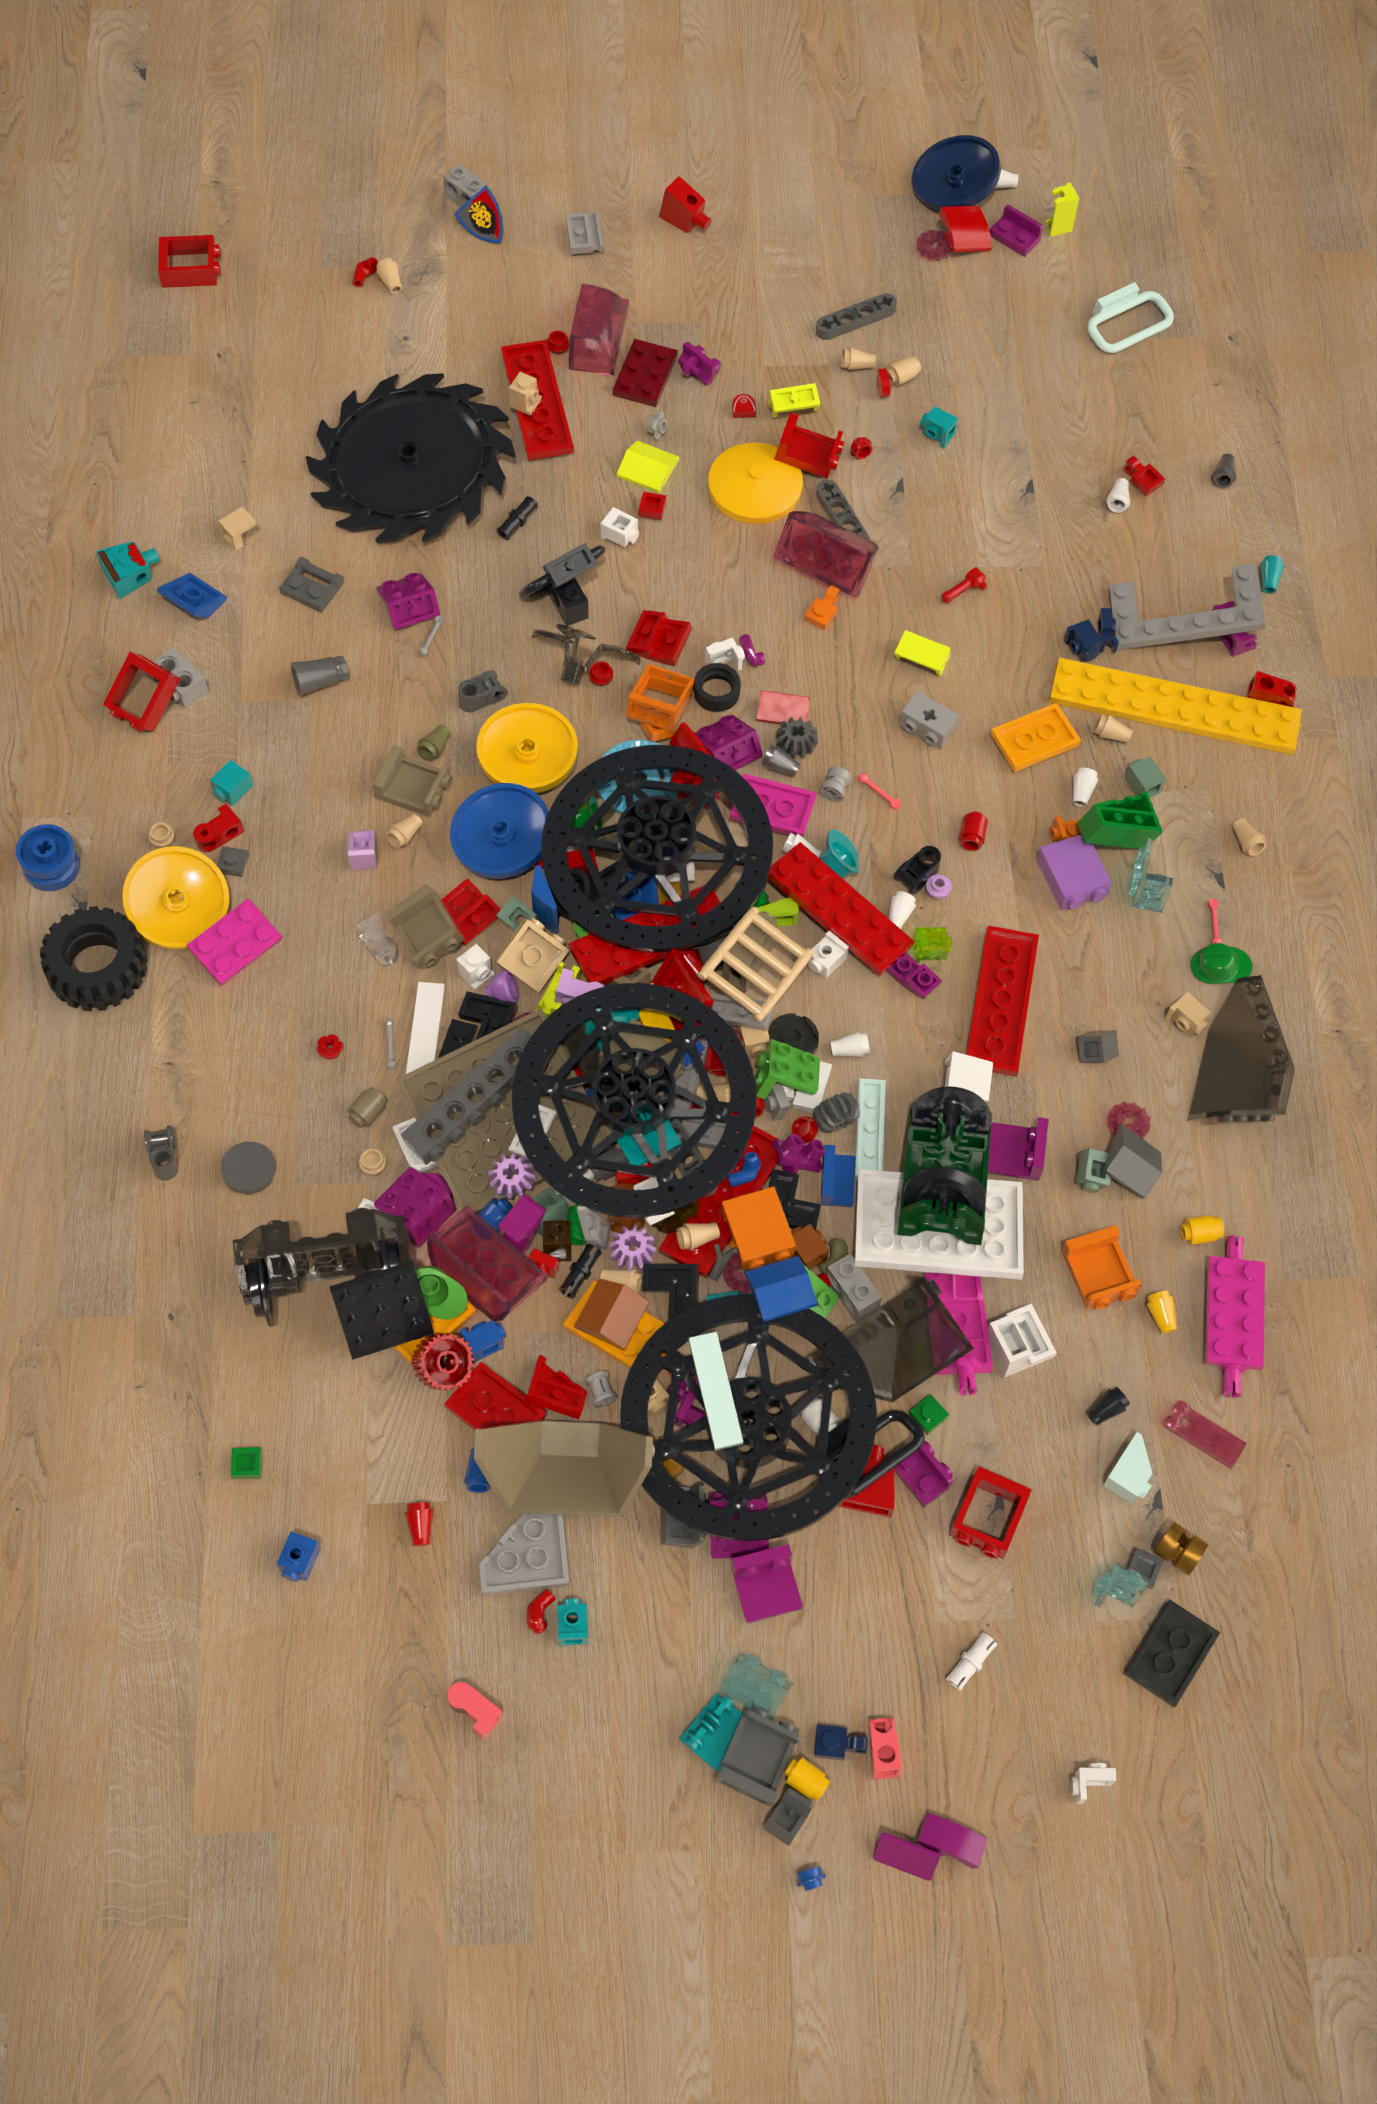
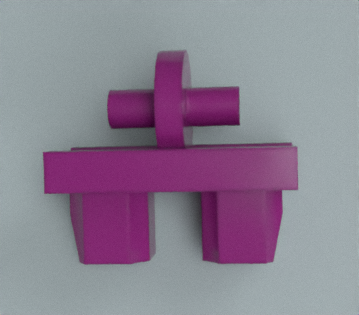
M690 342L683 343V352L678 359V363L683 366L682 373L685 376L693 374L706 386L710 385L714 375L719 373L721 362L716 358L709 359L706 356L705 349L700 345L693 346Z
M790 1134L786 1140L775 1139L772 1143L773 1148H776L778 1151V1165L782 1166V1171L797 1173L798 1170L804 1169L819 1173L823 1168L820 1158L825 1151L820 1140L812 1139L808 1145H804L802 1138L798 1135Z
M696 1377L694 1381H695V1382L697 1383V1385L699 1386V1381H698V1378ZM680 1381L677 1405L679 1402L682 1405L675 1417L674 1424L680 1428L683 1423L690 1426L705 1416V1412L693 1407L697 1398L690 1389L688 1393L685 1391L687 1385L684 1381ZM670 1386L666 1390L668 1394L670 1393Z

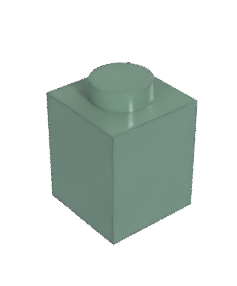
M1149 756L1143 760L1137 759L1133 761L1128 767L1125 780L1136 796L1147 791L1151 798L1162 793L1166 777L1152 757Z

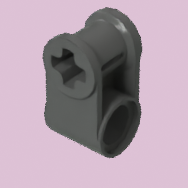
M494 670L486 671L481 675L460 683L458 688L459 707L465 712H475L480 708L503 700L507 695V689L501 686L497 680L498 675Z
M169 1125L166 1129L153 1132L145 1130V1144L155 1176L160 1180L174 1178L178 1173V1163L172 1126ZM169 1161L166 1165L159 1166L161 1162Z

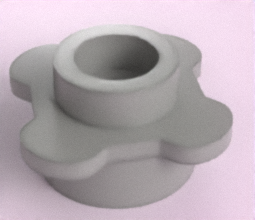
M659 411L657 415H651L647 422V430L650 434H654L655 440H659L661 434L667 430V420L664 419L663 411Z

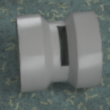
M833 766L827 771V780L822 783L820 793L830 801L839 802L843 800L846 793L845 788L849 786L852 776L844 768Z

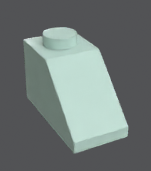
M1137 1432L1103 1485L1132 1505L1138 1497L1143 1500L1152 1486L1148 1483L1152 1470L1143 1437L1140 1433Z

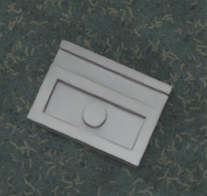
M588 212L566 214L571 255L593 253V250L603 252L598 212H595L593 215H588Z

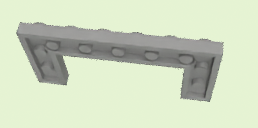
M1257 564L1232 567L1237 607L1138 621L1134 581L1109 585L1113 618L1116 620L1115 637L1119 641L1117 650L1266 629Z
M709 993L714 1000L710 1008L722 1017L728 1025L767 1031L773 1008L762 1022L758 1023L753 1019L754 1015L730 996ZM753 1000L759 1006H761L764 1002L760 1000ZM700 1037L698 1040L706 1047L701 1056V1060L705 1064L709 1043L704 1037ZM692 1062L684 1068L683 1073L679 1078L675 1079L676 1085L696 1094L700 1078ZM677 1095L674 1107L676 1109H691L693 1103ZM680 1118L691 1136L705 1120L704 1118ZM715 1121L696 1146L715 1149L727 1124Z

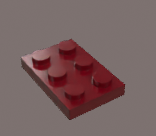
M634 338L612 389V396L657 407L677 360L678 350Z

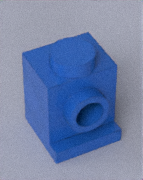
M492 1320L486 1323L483 1321L474 1325L469 1332H467L466 1328L460 1330L461 1337L464 1338V1341L469 1342L468 1346H472L470 1351L473 1352L471 1358H474L473 1363L504 1349L503 1338L506 1337V1334L500 1322L494 1323Z

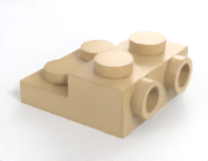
M533 917L530 921L524 918L509 938V943L495 962L539 993L559 963L569 952V949L563 946L566 941L555 933L550 936L544 932L545 926Z

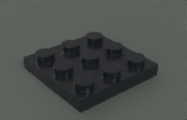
M413 1260L329 1286L352 1360L434 1334Z

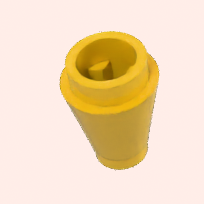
M1161 1291L1147 1296L1149 1303L1146 1305L1161 1334L1177 1330L1174 1298L1170 1296L1169 1291Z

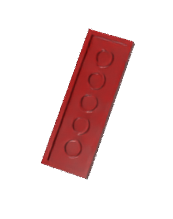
M546 339L501 346V355L509 387L519 372H522L537 379V390H539V395L542 398L531 415L515 409L527 459L534 460L574 453V445Z
M799 842L771 866L768 879L827 931H831L849 946L848 949L877 975L881 976L913 947L915 941L803 843Z
M704 886L690 891V898L693 899ZM714 890L697 908L699 915L709 912L721 903ZM671 900L661 904L674 906ZM640 912L623 920L645 926H667L681 923L679 916ZM592 934L569 943V950L587 982H599L603 985L662 960L670 953V951L649 952L626 949L603 941Z
M988 925L966 1055L993 1062L992 1072L1017 1077L1039 934Z
M753 1126L747 1148L730 1174L741 1171L746 1153L755 1152L761 1161V1167L756 1178L751 1182L731 1188L726 1177L713 1195L699 1199L698 1214L694 1219L691 1216L686 1223L710 1224L716 1222L720 1232L719 1239L712 1240L689 1251L688 1249L680 1248L677 1232L668 1233L659 1247V1253L678 1264L700 1265L699 1275L707 1279L716 1261L714 1245L719 1244L723 1253L732 1239L728 1223L723 1220L721 1214L722 1202L763 1189L772 1174V1170L778 1165V1151L772 1145L775 1139L778 1138Z

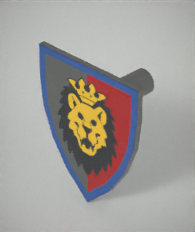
M485 185L458 209L454 215L466 230L477 238L487 242L502 243L503 218L501 210L493 193Z

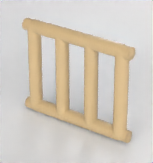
M752 906L701 968L697 976L703 981L709 980L754 1015L753 1019L756 1022L761 1023L810 961L814 952L810 948H802L758 914L759 910ZM751 923L798 957L791 968L744 934ZM736 942L740 943L783 976L776 987L729 952ZM721 960L769 995L761 1006L713 971Z

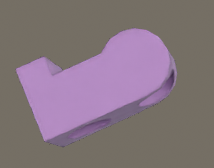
M563 968L554 1001L565 1004L579 995L604 987V985L599 982L587 983L572 978L574 971Z

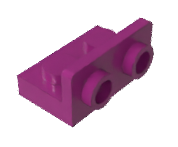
M1007 204L1004 207L1003 216L989 231L992 238L1025 257L1040 242L1043 225Z
M925 1440L923 1446L917 1452L894 1468L896 1475L923 1508L948 1491L953 1483V1474L950 1468L943 1462L940 1464L934 1456L933 1448Z

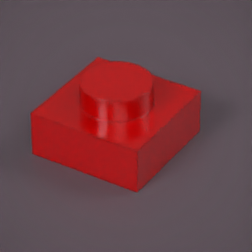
M643 491L638 516L662 520L667 495Z
M533 1248L529 1256V1268L540 1277L545 1278L549 1276L555 1279L559 1271V1259Z

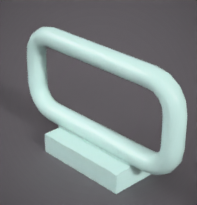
M1134 282L1097 300L1092 312L1094 316L1088 322V333L1102 351L1106 353L1120 352L1171 326L1174 320V313L1165 299L1154 291L1138 294L1140 289ZM1148 300L1155 302L1165 316L1164 320L1115 344L1107 343L1097 330L1099 323Z

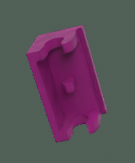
M1229 601L1221 605H1215L1212 610L1233 608L1236 604L1234 601ZM1247 632L1219 636L1232 657L1256 649L1257 646L1255 642L1257 637L1254 634L1249 635Z

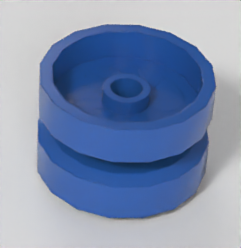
M45 824L30 828L20 837L16 845V857L27 882L35 889L57 891L65 888L75 880L80 870V860L69 833L59 826Z

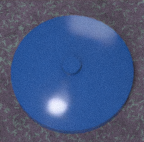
M498 783L486 786L471 794L457 809L450 827L452 848L461 864L478 876L490 879H503L519 875L530 869L542 857V832L549 811L541 797L525 786L513 783Z

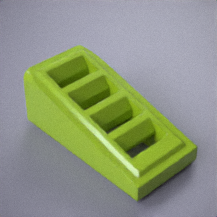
M790 897L757 908L760 912H767L777 920L776 927L798 925V904Z

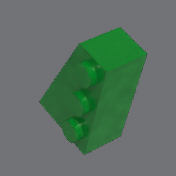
M1147 791L1134 797L1132 795L1126 796L1118 801L1113 799L1094 804L1078 821L1083 839L1088 844L1146 850L1163 832Z

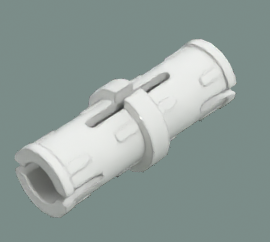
M982 1632L968 1652H963L958 1665L946 1677V1680L950 1682L949 1684L961 1691L970 1677L976 1671L979 1672L981 1670L983 1661L997 1646V1643L993 1641L994 1639Z

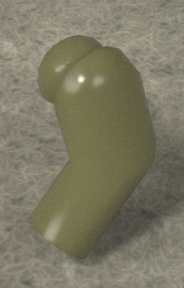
M840 1238L830 1240V1258L818 1265L821 1274H826L828 1266L847 1256L848 1246L845 1240Z

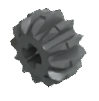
M802 716L798 720L790 717L788 722L782 721L780 728L776 731V745L787 754L790 753L792 758L799 755L804 759L806 753L812 755L814 747L818 744L817 727H812L811 720L803 722Z
M843 1092L820 1102L815 1107L813 1114L822 1132L832 1133L853 1124L860 1117L861 1112L852 1094Z

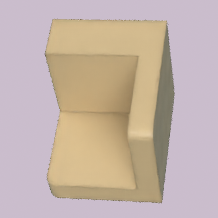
M243 507L218 521L222 537L235 551L243 547L241 534L256 525L254 518Z

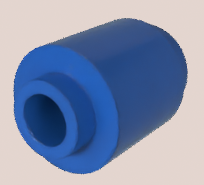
M492 1198L475 1216L476 1221L473 1223V1227L480 1235L487 1239L492 1235L495 1236L500 1231L498 1228L499 1224L512 1209L511 1204L504 1198Z

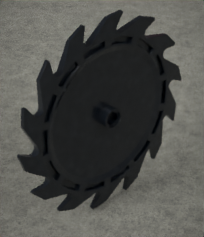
M443 373L425 374L399 389L395 388L399 375H393L380 381L363 403L357 402V393L353 391L341 404L339 425L336 428H330L324 420L320 421L316 435L326 455L325 458L317 460L306 456L309 473L330 488L326 492H311V497L322 508L351 513L349 517L337 521V527L352 532L385 527L386 529L375 539L376 543L396 542L420 527H426L422 542H427L442 535L458 512L465 513L466 524L470 525L481 513L483 489L486 486H492L499 495H502L506 477L496 456L502 453L513 458L516 457L512 440L491 426L493 422H508L509 417L497 406L468 401L470 398L484 392L482 388L467 383L435 388L444 378Z

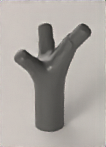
M719 1244L714 1245L716 1261L708 1275L709 1278L714 1281L719 1280L731 1257L738 1253L736 1247L723 1254Z

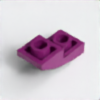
M907 952L886 970L897 982L922 999L928 996L942 982L924 963L920 966Z
M927 1813L917 1843L939 1853L941 1857L949 1855L966 1866L975 1869L980 1866L988 1839L955 1822Z

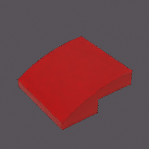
M980 206L941 207L939 216L947 228L944 237L953 252L992 250L989 227Z
M643 610L626 649L640 657L675 666L692 630V626L687 621L668 619L665 612Z
M468 878L441 899L465 940L461 943L465 946L498 919L496 915L501 910L487 893L483 895Z

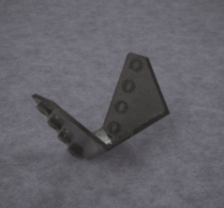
M1261 975L1237 978L1210 1025L1187 1121L1217 1119V1123L1275 1121V1116L1286 1114L1295 1067Z
M924 1276L911 1287L843 1333L863 1360L871 1378L876 1399L893 1403L974 1349L938 1297L943 1292L933 1278L927 1281ZM820 1350L805 1358L824 1372L834 1368ZM843 1373L842 1375L847 1377L849 1374Z

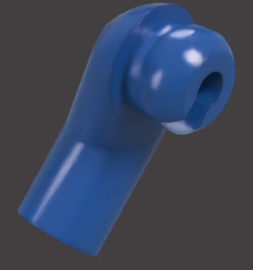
M748 1152L744 1155L741 1171L727 1176L731 1188L751 1182L756 1178L761 1167V1161L755 1152Z

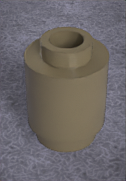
M370 1087L368 1091L364 1090L347 1109L349 1113L348 1119L359 1128L361 1126L369 1127L385 1108L386 1097L373 1087Z

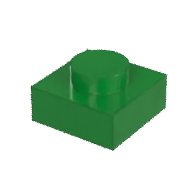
M931 1394L909 1411V1415L921 1426L926 1435H929L940 1426L950 1415Z
M261 1447L232 1448L231 1478L260 1479L262 1471Z

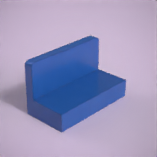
M825 1145L822 1163L821 1206L851 1208L854 1204L856 1158L852 1155L835 1154L836 1145Z

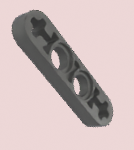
M885 293L823 316L817 321L816 335L820 339L829 340L890 317L896 311L897 300L893 295ZM863 310H868L872 312V314L866 316L861 314L860 312ZM849 318L852 322L843 323L841 319Z
M822 480L817 485L816 496L849 552L859 557L866 555L870 548L871 540L839 486L832 480ZM841 506L844 508V511L838 513L833 511L832 507ZM845 523H851L855 526V528L852 530H846L842 527V525H844Z

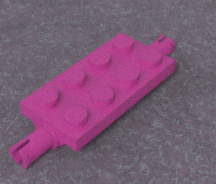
M1235 1235L1226 1237L1227 1258L1210 1256L1208 1259L1205 1364L1217 1365L1221 1368V1371L1224 1373L1223 1395L1230 1397V1393H1232V1398H1238L1241 1396V1374L1244 1370H1262L1264 1367L1265 1262L1244 1260V1238L1238 1236V1241H1235Z
M925 1273L924 1285L935 1375L957 1374L959 1394L966 1396V1389L968 1388L969 1396L977 1393L975 1373H992L993 1371L981 1276Z

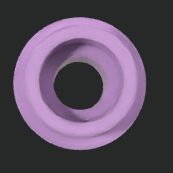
M933 875L926 882V891L933 899H943L951 892V881L944 875ZM935 884H940L943 887H937Z

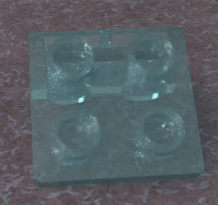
M1148 838L1145 847L1140 846L1137 860L1134 863L1132 874L1135 876L1134 881L1131 882L1129 896L1133 897L1132 907L1162 913L1172 888L1173 878L1162 874L1148 873L1153 839Z

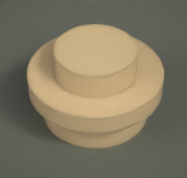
M165 823L154 824L148 833L150 843L159 848L169 846L175 837L173 829Z
M368 1149L361 1154L359 1167L367 1175L380 1174L386 1167V1157L380 1150Z

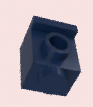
M1089 619L1067 627L1064 643L1065 645L1070 644L1072 652L1077 654L1081 662L1091 661L1099 656L1103 641Z

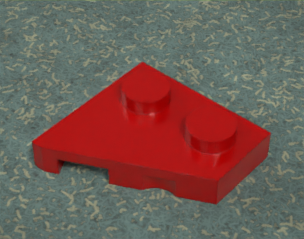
M539 1355L525 1402L579 1420L587 1391L578 1384L573 1383L561 1370L556 1373L545 1364L547 1359Z

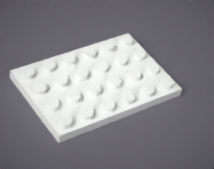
M858 1170L855 1266L1022 1280L1024 1274L1022 1182L987 1179L985 1227L980 1246L967 1244L955 1234L926 1230L911 1237L897 1235L904 1173Z

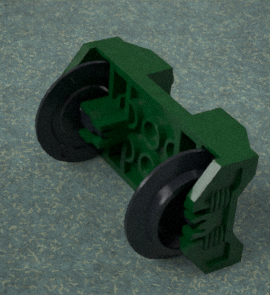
M939 1087L924 1093L917 1101L911 1103L897 1235L911 1237L926 1230L955 1234L967 1244L981 1246L985 1227L992 1113L986 1102L976 1093L960 1087Z

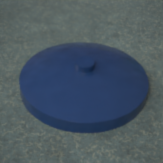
M972 135L953 136L937 142L920 156L914 166L912 183L918 199L927 207L940 211L941 207L974 206L994 190L1000 179L1001 163L998 152L987 140Z

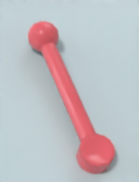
M861 773L858 776V780L861 783H866L890 802L892 809H899L901 804L899 799L891 798L870 781L867 774Z
M1210 899L1208 902V908L1211 909L1214 937L1211 940L1212 944L1222 943L1218 934L1216 909L1219 902L1216 899Z

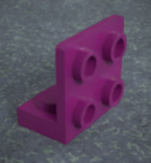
M410 573L403 579L397 581L388 580L383 582L381 586L376 587L377 593L387 606L394 630L441 615L434 588L422 573Z
M734 715L723 716L718 722L710 726H704L695 733L713 757L729 765L734 770L763 756L756 730Z
M1038 1117L1035 1127L1030 1126V1128L992 1122L988 1173L1039 1181L1044 1169L1049 1119Z
M409 1167L374 1202L377 1210L405 1229L411 1243L418 1248L456 1211L449 1192L413 1167Z
M708 1492V1504L723 1509L727 1507V1498L719 1492ZM765 1494L748 1501L747 1510L749 1512L768 1510L767 1495ZM733 1516V1519L738 1520L739 1517ZM710 1536L711 1557L713 1559L736 1558L769 1549V1540L735 1541Z
M789 1544L732 1558L731 1570L746 1623H753L802 1609L803 1604L791 1566L792 1553Z

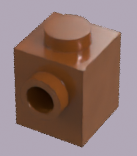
M809 1224L804 1228L800 1226L791 1231L796 1244L795 1254L792 1257L799 1256L803 1265L809 1270L827 1260L829 1249L826 1246L823 1234L819 1230L815 1231L812 1225Z

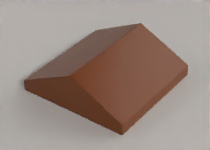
M599 1279L574 1328L625 1351L649 1305V1301L623 1284Z

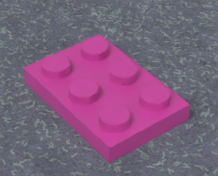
M743 774V778L752 786L761 799L768 814L772 831L788 836L790 833L796 836L799 834L804 837L817 792ZM733 805L730 820L743 823L740 814Z
M248 898L188 943L187 949L220 986H223L282 940V935Z

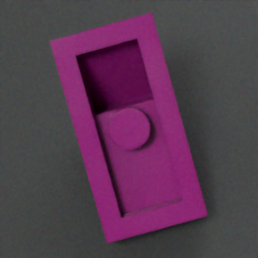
M524 1194L499 1224L498 1228L503 1231L501 1238L523 1254L529 1249L546 1210Z

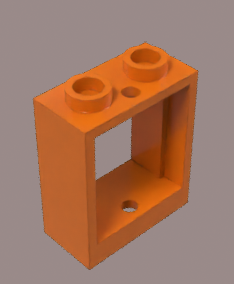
M648 664L628 697L626 717L673 732L692 698L695 678ZM649 689L678 697L679 700L675 706L645 695Z

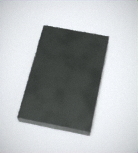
M1169 1599L1123 1674L1175 1708L1220 1632Z

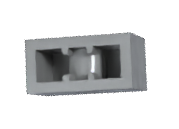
M917 691L902 710L899 725L908 733H913L924 739L927 744L942 749L957 730L960 715Z

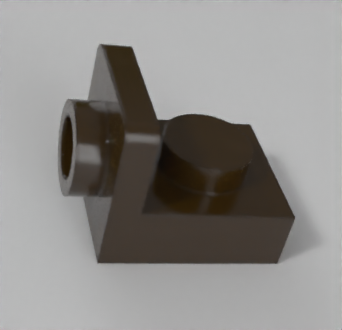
M569 1220L544 1221L543 1253L559 1259V1262L572 1261L571 1222Z

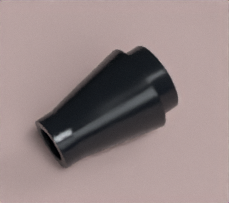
M1115 1386L1113 1389L1108 1388L1086 1414L1092 1423L1098 1426L1102 1422L1125 1412L1130 1402L1124 1393Z

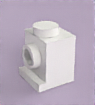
M614 507L601 522V539L605 540L607 538L624 548L629 542L634 544L639 536L638 519Z
M828 931L826 936L812 948L814 955L807 964L814 973L821 974L826 979L847 959L849 946L831 931Z
M477 944L456 959L458 975L474 991L478 990L495 976V973L491 970L490 957Z

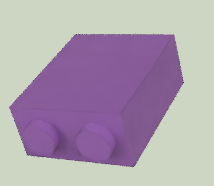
M1082 834L1040 847L1036 861L1060 910L1067 908L1076 909L1083 903L1090 901L1098 902L1108 896L1112 882L1093 844L1085 843Z

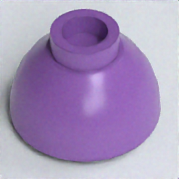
M506 969L497 973L490 985L485 987L487 996L502 1001L516 1002V1004L519 1000L517 982L513 974Z

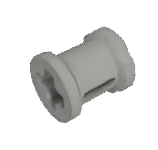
M608 1371L593 1373L585 1379L586 1386H589L594 1398L592 1403L595 1408L608 1406L618 1399L616 1393L612 1392L608 1379L610 1376Z

